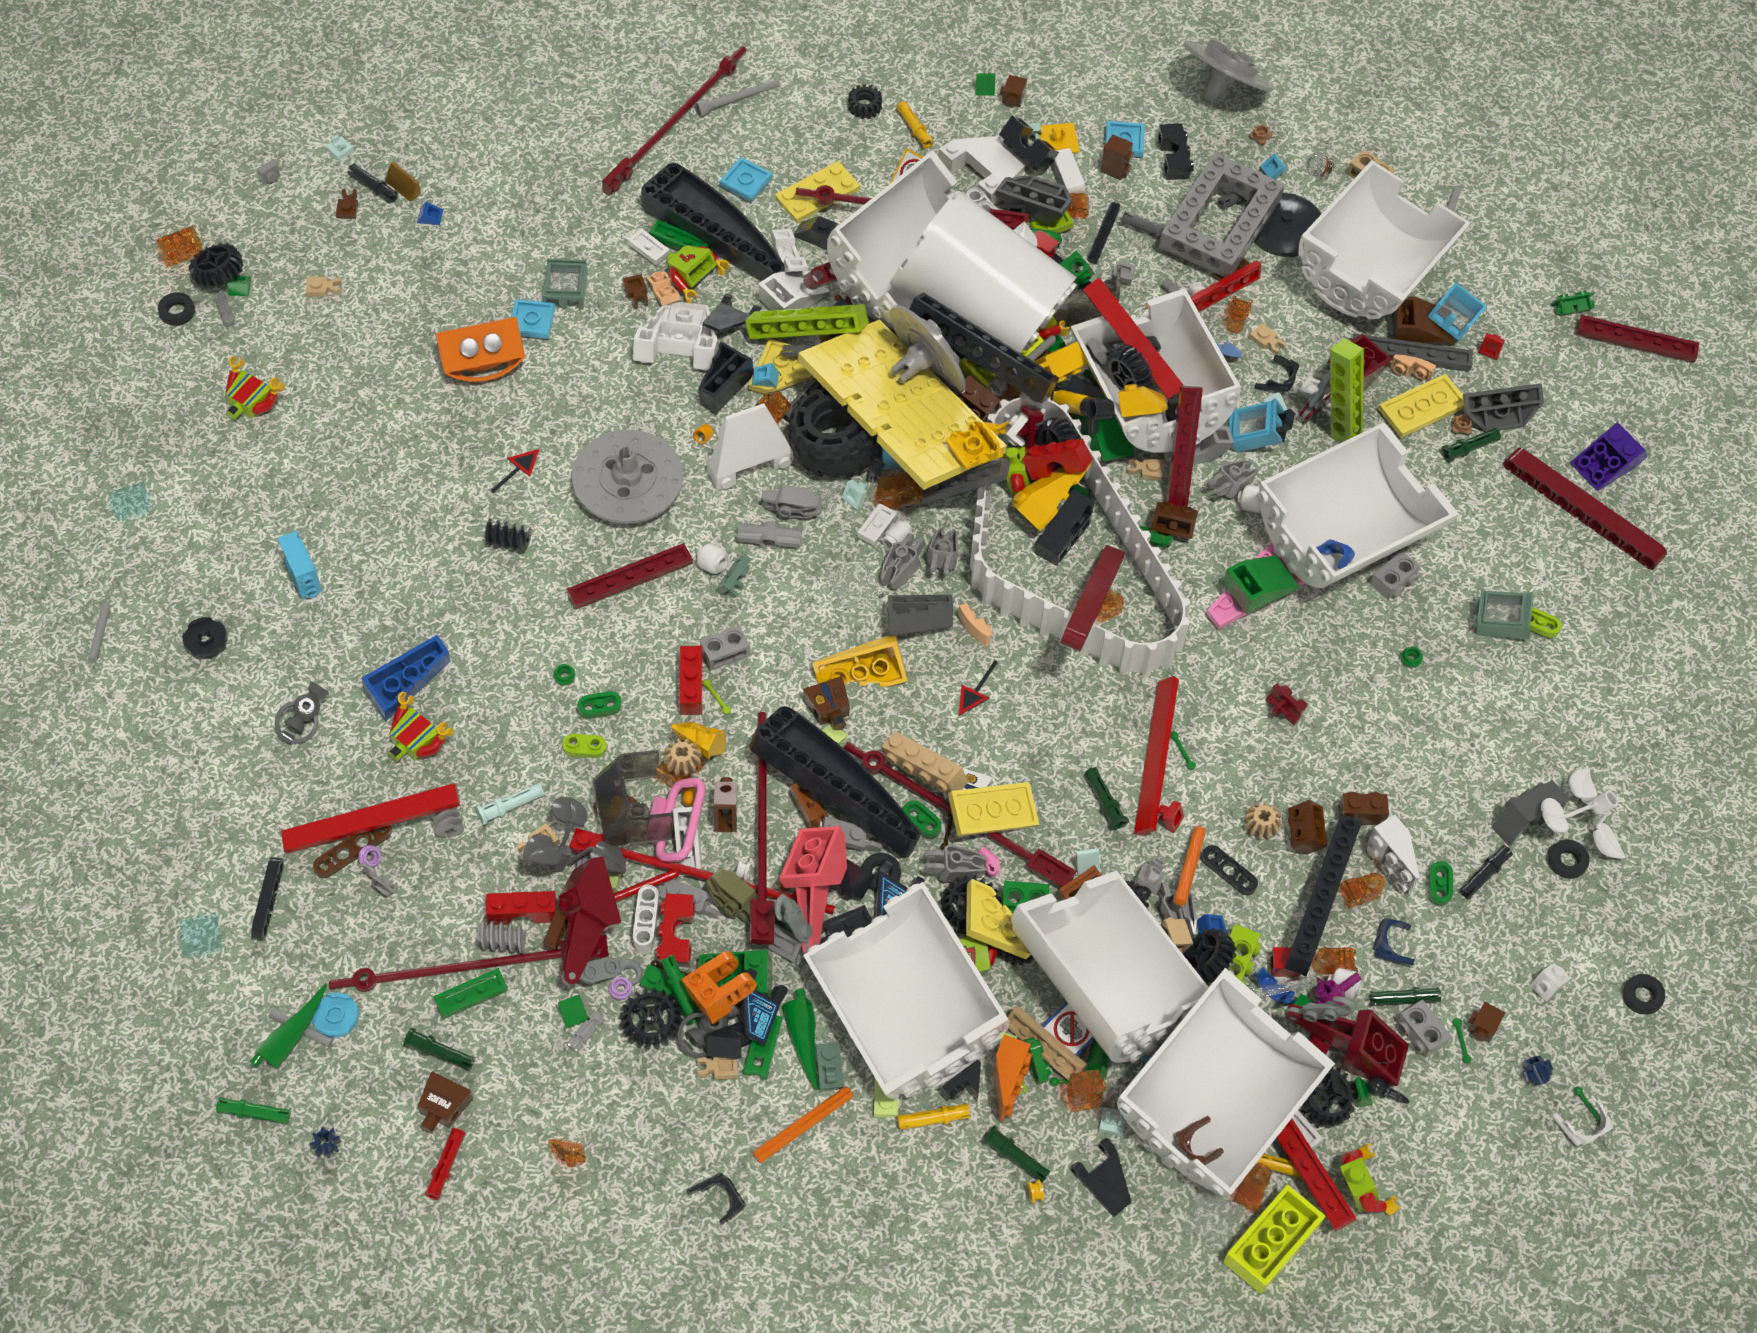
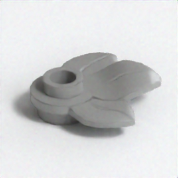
M360 864V866L366 868L363 871L376 881L373 885L376 889L387 897L390 893L393 894L395 892L392 889L394 886L392 882L384 876L380 879L374 868L369 864Z

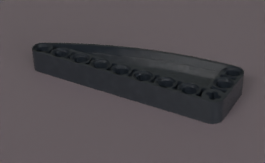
M669 163L642 186L640 204L644 209L670 225L708 244L709 249L762 281L774 273L784 272L783 261L756 226L720 192L685 167L677 163Z
M787 706L777 709L756 728L749 744V749L754 754L899 854L904 856L912 854L921 837L919 830L886 789L851 754L825 732Z

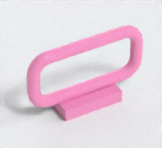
M699 778L677 781L671 787L667 800L662 796L654 797L645 839L656 845V855L661 861L673 862L683 860L692 850L706 790L704 782ZM696 787L697 791L684 846L679 852L665 853L677 795L683 788Z

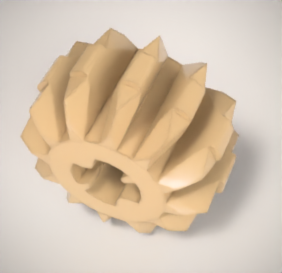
M678 738L676 744L670 742L668 744L669 748L664 750L663 758L669 772L675 770L676 776L680 772H683L685 776L688 775V771L695 773L696 766H700L701 751L697 749V744L695 742L690 744L688 738L684 742H681Z
M1267 801L1263 806L1257 802L1254 807L1250 806L1248 808L1247 814L1244 816V821L1246 822L1245 829L1251 830V836L1256 833L1259 834V840L1262 839L1263 835L1269 840L1272 834H1278L1279 828L1282 826L1281 812L1275 811V805L1269 807Z

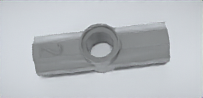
M771 521L764 522L762 525L739 523L738 542L756 543L762 548L770 547V549H775L777 546L800 548L802 529L780 527L777 523Z

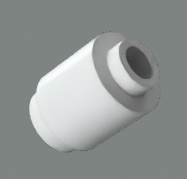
M897 520L884 533L882 542L885 547L890 550L893 543H902L908 533L912 534L911 525L906 521Z

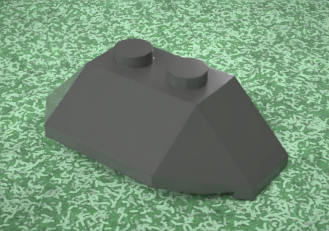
M1034 175L1018 176L1015 178L1005 177L995 190L996 194L1006 204L1026 205L1025 213L1029 214L1030 218L1047 224L1063 216L1072 204V199L1066 186Z
M1542 383L1465 393L1463 394L1465 414L1480 429L1486 432L1493 428L1502 430L1524 427L1544 404Z

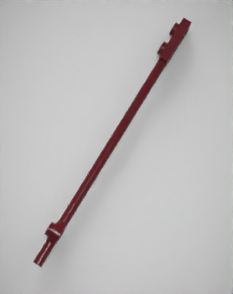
M741 46L731 57L725 56L721 60L718 70L630 159L625 157L602 180L604 194L610 196L614 191H618L621 184L626 179L631 178L633 174L632 167L679 121L695 102L723 75L728 76L734 73L736 62L747 51L744 46Z
M828 185L819 186L816 190L797 187L795 195L815 198L816 202L820 205H830L833 201L865 205L872 199L835 193L834 189ZM990 208L989 213L1012 230L1023 222H1026L1028 225L1029 214Z
M766 712L758 713V726L767 719ZM758 757V899H751L750 944L773 945L774 901L767 900V762Z
M850 742L845 744L844 749L863 760L862 765L869 773L877 774L882 772L952 815L949 802L886 765L885 758L881 752L876 750L865 752ZM871 762H876L877 765H876V766H872V765H870V763H871ZM998 832L984 833V835L1029 861L1026 865L1027 870L1059 889L1072 881L1076 876V870L1039 848L1033 854Z
M606 935L600 936L589 961L609 957ZM566 940L560 941L561 949L380 974H375L369 968H361L351 978L329 980V988L332 990L355 987L360 992H369L376 986V983L556 958L564 959ZM363 976L368 977L365 981H361L360 979Z

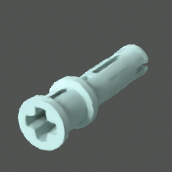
M537 783L506 798H495L493 802L482 807L476 806V811L482 824L485 825L491 819L498 816L502 818L506 815V812L543 797L544 791L540 783Z

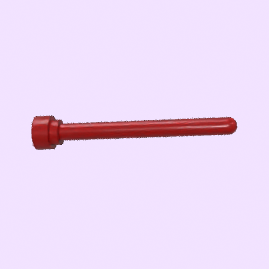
M673 869L615 892V900L618 902L635 895L645 885L655 887L675 879L680 873L677 869Z

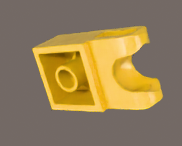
M1078 341L1034 361L1059 377L1058 382L1083 371L1081 367L1088 364ZM1009 384L1010 390L1015 395H1020L1021 392L1015 390L1012 387V385Z

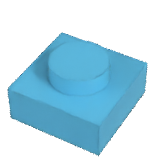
M1275 153L1260 166L1268 177L1275 180L1287 169L1280 157Z

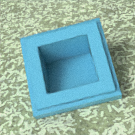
M772 363L754 367L752 384L754 386L777 387L778 369Z

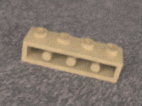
M897 731L882 745L887 762L947 795L951 791L962 790L968 783L962 766Z

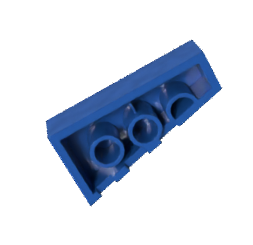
M436 635L361 678L363 689L385 721L390 719L395 714L398 705H401L398 701V695L401 692H406V702L409 695L415 696L450 663L449 651L439 636Z

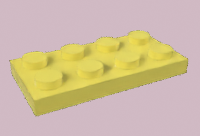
M837 161L776 193L775 199L792 219L799 223L838 201H833L830 205H820L816 202L815 198L795 195L797 187L816 190L819 186L828 185L834 189L835 193L851 195L859 191L861 185Z
M1444 374L1379 404L1378 410L1399 437L1403 438L1463 410L1464 401L1462 393L1450 378Z
M1029 782L956 790L948 793L958 837L1032 828L1040 825Z

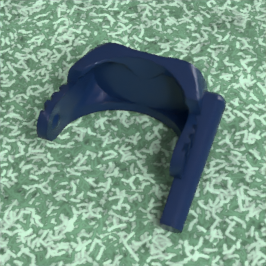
M1384 918L1379 924L1377 937L1373 945L1376 956L1414 966L1415 959L1395 953L1387 940V932L1392 925L1405 930H1410L1411 925L1406 922Z

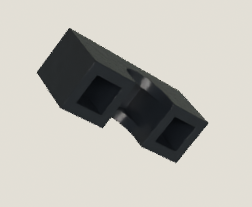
M1011 116L999 133L1004 139L1003 143L1010 148L1016 149L1015 153L1022 159L1026 158L1029 161L1028 165L1034 170L1046 171L1059 152L1047 141L1037 138L1032 146H1029L1028 139L1034 129L1021 118Z
M1182 123L1160 124L1158 131L1160 151L1173 152L1165 155L1164 170L1166 180L1189 179L1190 173L1194 170L1193 160H1190L1191 150L1190 146L1186 143L1187 131H1184Z

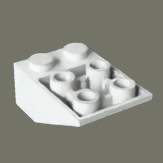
M809 271L774 273L758 283L759 299L770 310L808 308L830 294V291L825 286L815 290L806 288L803 283V277Z
M1393 815L1374 827L1366 848L1369 856L1380 863L1384 874L1390 876L1395 881L1397 889L1401 893H1405L1409 898L1416 887L1420 875L1410 832L1399 818Z

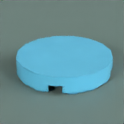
M330 993L322 998L312 1022L318 1032L330 1038H340L349 1034L355 1028L359 1020V1010L349 995Z

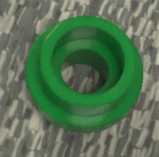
M1408 647L1403 650L1401 660L1408 667H1417L1421 664L1423 655L1417 647Z
M561 664L554 671V680L560 685L571 684L576 676L575 670L568 664ZM562 674H568L567 677H561Z

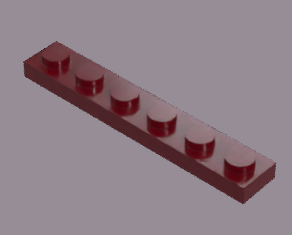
M1582 314L1577 329V335L1694 363L1698 356L1699 342Z
M1180 386L1166 496L1167 502L1179 507L1188 506L1203 392V388L1198 386Z
M682 543L567 588V594L575 609H578L693 564V558L686 545Z

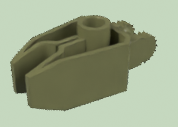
M719 868L706 881L711 897L728 917L735 918L738 915L745 923L750 924L751 899L757 896L755 890L733 872Z

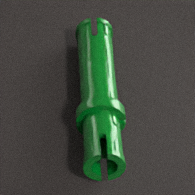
M674 954L661 959L660 962L668 977V985L671 984L684 1016L686 1017L691 1013L698 1012L694 1001L689 996L681 980L685 975L681 973ZM700 1017L690 1019L687 1024H692L696 1020L699 1021Z
M219 1097L218 1101L220 1102H217L216 1112L237 1115V1118L241 1119L243 1117H250L288 1125L289 1121L287 1119H290L291 1109L249 1103L245 1099L238 1101Z

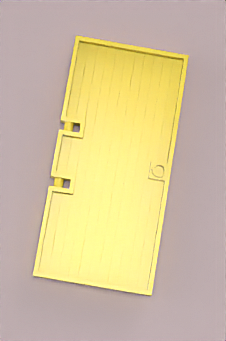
M881 320L868 324L861 332L845 333L799 352L798 361L842 406L848 404L847 411L871 436L878 435L877 442L923 490L971 469H965L961 465L945 438L949 437L956 430L967 431L969 424L974 421H980L984 425L985 423L929 368L918 371L904 383L898 382L899 376L905 370L902 369L893 376L890 369L907 354L908 347ZM991 430L999 442L1002 453L1005 454L1007 445Z

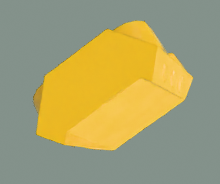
M980 421L970 423L967 431L956 430L949 437L945 438L948 446L965 469L1003 457L998 440L987 424L984 425Z
M690 721L673 724L671 727L673 733L685 741L688 738L690 744L695 742L697 749H700L701 754L708 759L715 755L722 756L726 749V733L723 730L708 728L702 724Z

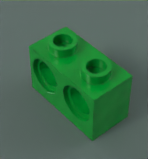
M1077 250L1060 263L1062 267L1077 277L1074 281L1077 285L1068 296L1073 295L1080 285L1089 282L1095 274ZM1078 267H1083L1082 271L1075 272Z
M1004 880L1002 906L1006 905L1013 914L1017 905L1048 895L1050 884ZM1014 898L1017 899L1019 902L1012 903L1009 901V899Z

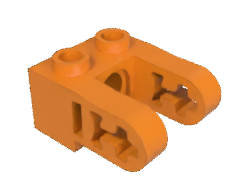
M730 951L722 952L681 979L689 996L712 1024L730 1013L732 1006L750 995L756 988V982L749 973H741L721 987L716 985L717 982L731 974L738 966V960Z

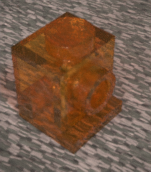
M1109 590L1096 618L1100 624L1122 613L1124 600L1120 593L1115 594L1113 590Z

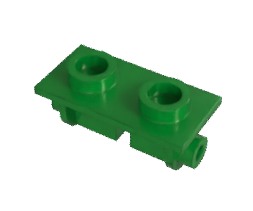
M1585 290L1575 293L1574 296L1562 294L1557 296V299L1551 305L1556 304L1555 313L1560 314V316L1574 313L1573 306H1576L1577 313L1590 311L1595 307V302L1590 298L1595 292L1587 293Z

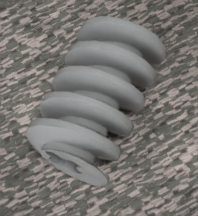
M458 807L431 814L435 833L438 836L445 838L454 837L464 832V826L461 825L462 819L459 817L460 811L457 810Z
M482 920L477 932V949L480 944L483 950H487L490 945L494 951L497 950L498 946H500L501 951H506L509 946L510 952H515L518 946L519 952L523 953L527 937L526 929L522 930L520 923L516 930L513 929L512 923H509L507 929H504L503 922H500L498 928H495L494 921H491L489 927H486L485 921Z

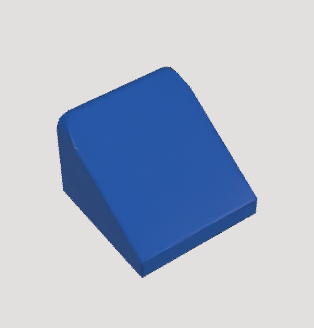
M425 202L420 208L417 223L440 225L443 209Z
M1204 914L1197 919L1199 933H1203L1205 929L1215 928L1227 934L1221 915Z

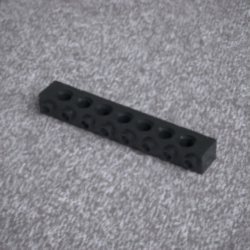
M924 292L913 299L909 310L926 321L930 319V315L932 321L940 328L942 336L950 347L960 352L964 358L970 359L977 363L980 368L990 371L996 378L1009 383L1015 390L1028 395L1034 402L1042 404L1050 398L1059 377Z
M1343 814L1340 815L1285 969L1307 976L1362 821Z

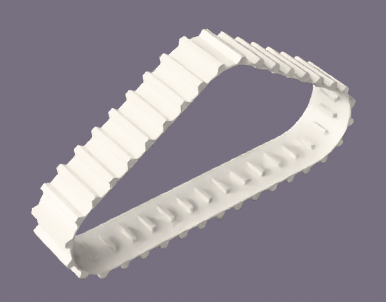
M1023 392L1020 393V398L1011 401L1002 399L999 403V410L996 414H989L987 422L1001 424L1010 421L1015 414H1020V407L1027 406L1030 410L1039 409L1044 415L1043 421L1053 417H1062L1072 423V428H1076L1075 433L1079 436L1078 439H1084L1093 459L1083 478L1174 625L1173 633L1165 639L1153 643H1138L1129 641L1093 624L1079 654L1086 656L1090 653L1100 658V665L1106 666L1110 663L1119 667V674L1123 675L1128 671L1141 672L1144 677L1150 676L1151 670L1157 669L1160 666L1168 669L1172 665L1174 653L1182 652L1190 623V620L1187 619L1190 600L1182 598L1180 594L1182 586L1180 580L1171 579L1170 564H1162L1159 560L1160 548L1151 547L1149 544L1150 532L1141 531L1139 528L1140 516L1131 515L1129 511L1130 500L1128 498L1121 499L1119 495L1120 484L1110 481V468L1100 465V452L1090 449L1091 438L1089 435H1082L1080 433L1082 423L1080 420H1072L1069 415L1070 407L1067 404L1059 405L1051 401L1050 398L1040 404L1032 401ZM1043 421L1040 423H1036L1035 426H1039L1043 423ZM992 484L978 488L970 568L972 569L971 587L980 590L982 603L985 606L993 604L1000 608L1001 616L1006 617L1012 614L1020 618L1021 626L1025 627L1028 624H1032L1040 628L1039 635L1045 637L1050 633L1060 638L1061 641L1073 613L999 577L986 565L984 561L986 546H982L981 543H986L988 528H983V525L988 526L990 511L985 510V508L990 509L992 493L986 492L992 491Z

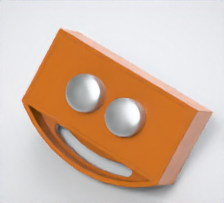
M517 317L435 333L443 372L456 379L472 382L495 379L510 372L525 358ZM504 362L508 363L507 368L489 376L466 377L462 374L464 370L483 371L492 369Z

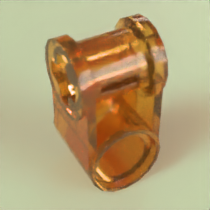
M1069 193L1072 199V204L1067 209L1070 217L1078 219V217L1081 219L1087 218L1089 215V197L1083 193Z
M1235 295L1233 296L1226 322V328L1229 332L1235 334L1242 332L1253 300L1245 301L1238 299Z
M1370 873L1358 878L1348 879L1342 882L1339 888L1347 898V906L1352 908L1380 898L1386 882L1381 874ZM1369 884H1374V885H1376L1378 888H1377V889L1371 888V887L1369 886Z
M1323 947L1316 953L1312 961V968L1321 975H1334L1335 970L1338 968L1358 972L1354 959L1356 950L1350 947ZM1320 959H1325L1328 964L1323 963Z
M1256 1163L1245 1176L1236 1194L1234 1203L1255 1213L1258 1211L1271 1178V1170L1266 1164Z

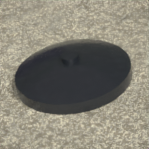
M1282 193L1281 200L1259 232L1254 243L1265 252L1276 256H1299L1301 236L1318 219L1321 212L1312 202L1299 195Z

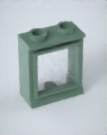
M547 258L542 295L543 302H548V299H559V306L567 308L568 300H579V308L584 310L588 275L587 260Z
M1481 589L1480 597H1476L1475 609L1479 610L1478 615L1474 614L1473 627H1477V635L1530 639L1533 592L1514 593L1483 591Z

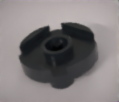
M202 617L189 623L188 629L185 633L183 632L182 640L185 649L194 658L206 659L214 657L226 649L228 635L220 621L217 622L210 617ZM203 635L210 637L207 641H201Z

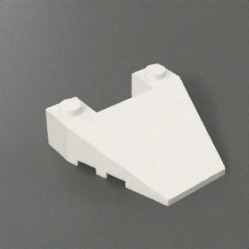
M1001 136L953 139L939 148L938 157L951 174L967 163L980 173L985 179L978 183V188L985 193L994 206L1002 201L995 190L1004 178L1018 177L1029 166V161L1026 158L1022 159L1015 153L1016 149L1004 144V139Z
M678 301L663 305L656 311V316L650 317L644 327L640 326L637 329L634 337L633 360L642 363H653L657 352L694 357L693 368L703 371L709 370L713 356L717 354L718 339L715 336L714 330L702 326L703 321L710 315L708 305Z
M764 403L724 418L718 433L719 440L714 443L712 447L714 452L707 459V471L716 489L719 490L722 488L728 489L733 484H736V472L769 460L774 470L787 468L793 463V451L784 433Z

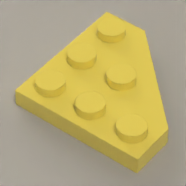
M769 339L757 367L772 363L779 371L777 387L754 386L752 384V376L749 390L769 395L811 379L814 376L798 361V357L783 358L782 352L790 351H784L782 347L784 344H790Z
M971 879L967 884L966 935L1027 959L1031 955L1012 930V912L1006 905L1002 906L995 898L997 893L991 886Z

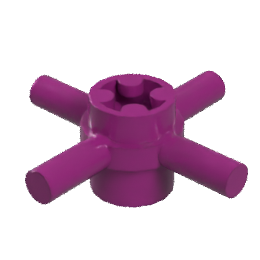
M1356 972L1340 985L1336 984L1333 980L1323 982L1319 977L1315 978L1313 984L1317 988L1316 995L1318 997V1001L1315 1004H1325L1327 1001H1332L1339 1006L1345 1005L1334 1001L1333 997H1345V992L1362 980V978Z

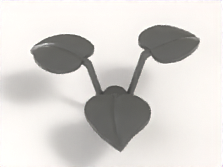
M567 796L555 799L551 806L553 816L562 823H568V828L560 846L554 845L552 838L547 835L535 834L530 837L523 851V861L550 866L555 871H563L568 863L572 865L575 860L591 852L589 855L590 859L604 857L607 871L618 874L626 873L625 860L621 850L609 842L600 841L596 844L595 848L591 846L572 857L571 848L565 844L573 824L584 826L587 821V811L579 801Z

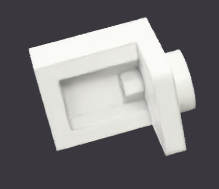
M1022 412L1019 415L1015 414L1008 422L1010 426L1006 430V435H1008L1006 439L1015 446L1018 444L1023 446L1025 444V441L1017 435L1028 421V417Z
M1553 963L1537 976L1530 987L1545 1001H1548L1571 978L1563 968Z

